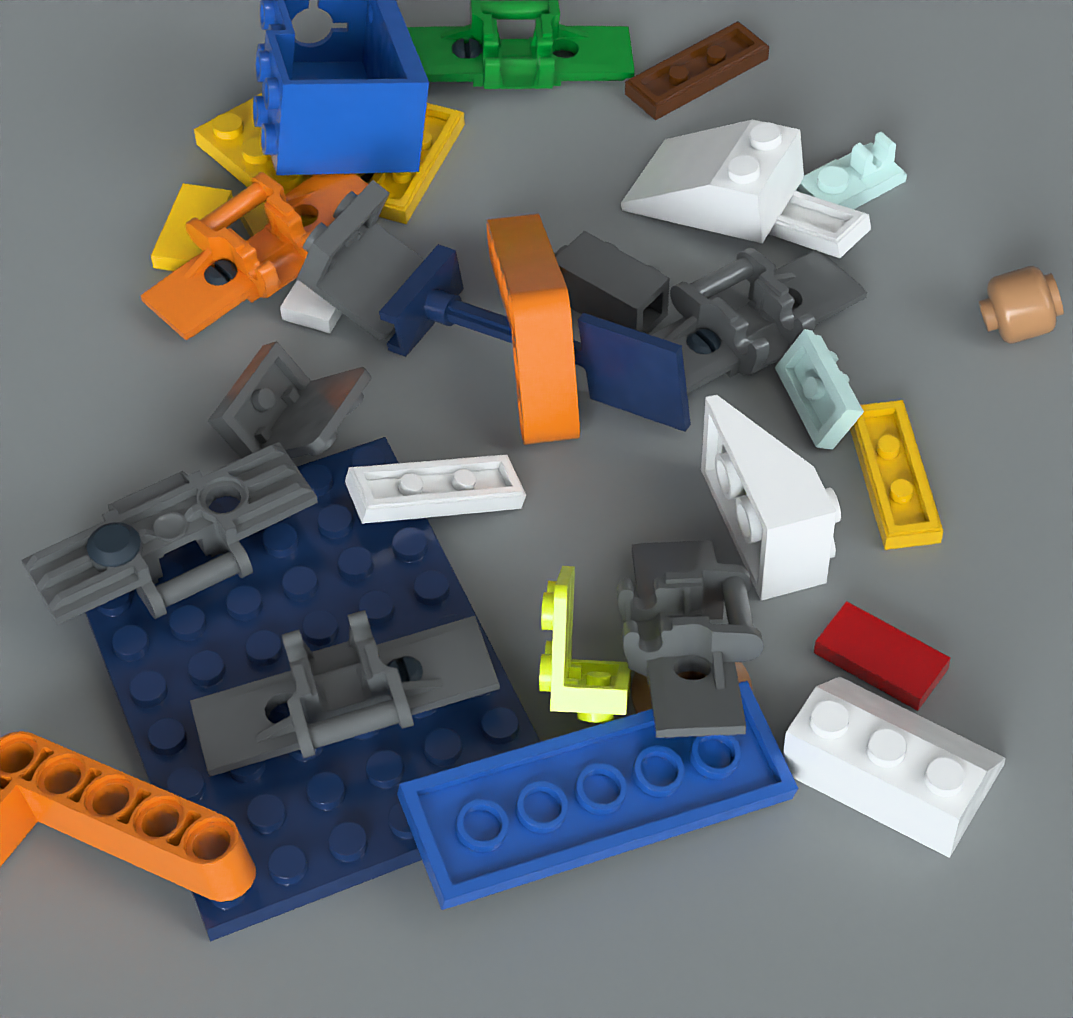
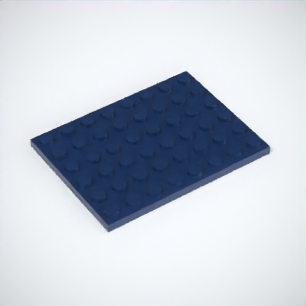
M386 437L297 466L316 494L318 503L239 540L251 562L252 574L240 578L238 574L166 607L167 614L157 619L153 618L136 589L85 612L149 783L231 819L235 823L256 867V878L252 886L242 896L234 900L219 902L191 891L210 942L421 861L422 858L397 796L399 784L541 742L428 519L418 518L362 524L345 483L349 467L397 464L398 461ZM231 496L220 497L210 504L209 509L217 513L230 512L237 508L240 501ZM196 540L189 542L159 558L163 577L159 578L158 583L154 585L157 586L223 554H218L214 557H211V555L205 556ZM362 610L366 611L376 645L476 616L500 689L412 715L414 725L401 729L398 723L316 748V755L303 759L300 749L211 777L209 776L190 700L291 671L281 634L299 629L302 639L313 652L347 642L350 625L347 615ZM282 703L276 706L270 712L268 720L276 724L291 716L288 704Z

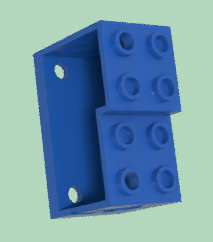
M261 0L260 24L262 30H266L265 43L258 44L255 65L257 81L262 82V96H254L253 120L255 127H261L263 155H271L276 175L419 172L429 80L396 0H317L318 9L329 13L333 23H347V28H331L329 34L324 39L315 43H303L296 40L292 20L297 13L304 9H309V0Z

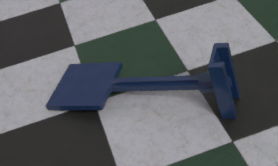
M439 244L379 311L380 319L394 324L396 333L387 342L388 351L405 357L435 322L446 326L457 324L512 343V334L507 316L462 302L461 297L458 295L463 291L464 287L456 250ZM582 313L578 318L581 342L573 339L575 365L583 367L586 371L590 399L686 432L691 422L682 345Z

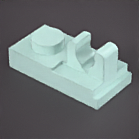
M879 132L875 135L874 144L871 142L866 145L858 143L852 148L851 153L804 175L796 191L844 207L856 209L906 182L907 174L894 162L896 144L883 132Z
M804 329L775 366V369L815 447L833 450L864 411L848 383L850 381L848 375L843 374L836 365L839 359L837 355L828 350L820 335H815L812 330Z

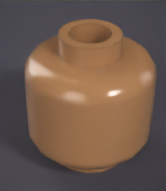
M1027 266L991 278L987 286L988 298L979 301L987 331L990 332L998 329L1002 339L1009 344L1050 333L1056 326V317L1064 314L1060 293L1052 273L1043 275L1042 271L1036 266Z

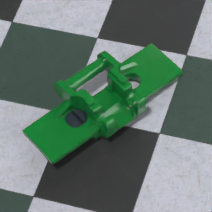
M470 0L469 25L407 27L429 82H473V87H483L484 89H553V86H561V81H623L626 78L635 76L629 26H565L559 24L560 9L558 0ZM497 20H535L533 36L529 37V39H501ZM563 50L570 51L575 55L569 58H562L554 55L553 52Z

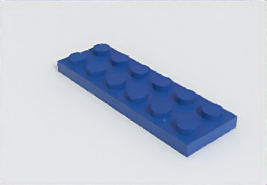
M748 681L739 683L746 721V734L656 738L653 710L650 709L399 784L397 796L441 910L793 799L799 788Z

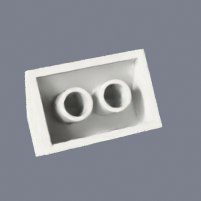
M837 677L815 687L786 731L783 757L794 779L949 858L1004 766L1006 759L842 677Z

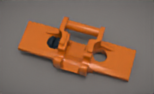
M258 173L251 179L252 185L201 220L194 217L185 224L188 235L203 252L140 295L142 302L182 338L188 340L246 299L252 303L260 297L269 298L298 277L308 254L302 247L315 227L321 222L328 227L335 220L333 214L344 197L351 191L359 195L368 183L356 174H315L285 194L283 186L265 173ZM265 202L264 208L269 223L265 225L264 229L248 240H244L231 228L227 229L235 221ZM313 215L317 217V220L303 227L301 216Z

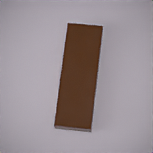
M737 21L626 80L625 95L656 121L768 60L769 45Z

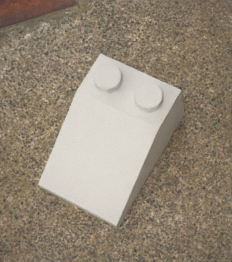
M752 119L665 139L622 200V211L763 243L774 226L777 217L781 215L804 178L800 129Z
M718 395L706 397L701 471L745 568L749 572L750 579L760 600L827 583L830 558L835 557L836 553L833 538L834 526L841 519L840 506L834 490L830 487L824 488L814 466Z

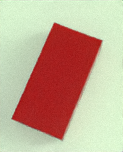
M848 601L844 603L816 639L814 653L917 711L947 672L951 659L949 656Z

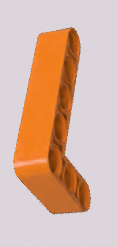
M537 213L487 219L486 228L490 261L512 334L518 412L523 444L529 445L579 439L580 422L569 294L541 217Z
M24 731L12 732L0 738V867L36 823L40 822L210 900L219 902L234 900L242 896L252 886L256 878V867L235 823L228 817L33 733Z

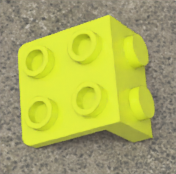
M562 566L557 581H548L547 592L543 593L541 626L542 630H553V641L546 640L545 654H541L540 691L551 692L550 711L577 712V718L586 722L602 723L613 721L615 714L626 715L632 670L628 668L627 662L572 659L575 566Z

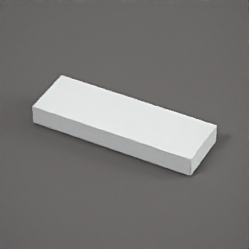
M508 455L349 467L345 479L346 486L362 524L522 509L526 498V493Z

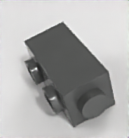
M583 231L568 246H562L555 253L568 289L570 308L579 314L586 313L649 334L668 315L670 278L663 275L655 267L645 265L620 251L615 245L604 242Z

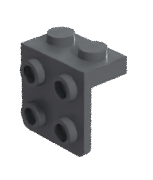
M372 180L359 195L351 191L344 197L333 214L335 220L328 227L321 222L310 233L302 247L308 254L297 279L373 337L382 340L386 339L395 330V326L381 320L379 311L424 259L376 223L390 192Z
M277 341L261 347L211 415L208 422L241 459L280 442L291 459L308 454L317 456L326 451L335 442L338 426L346 415L354 411L361 404L364 398L362 391L371 380V375L364 367L310 381Z

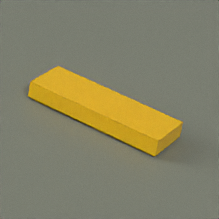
M427 103L419 172L374 173L368 182L369 184L374 180L390 192L379 217L403 224L408 223L465 125L464 112Z
M897 400L860 405L864 412L850 428L884 550L941 543L943 536L942 524L904 401Z

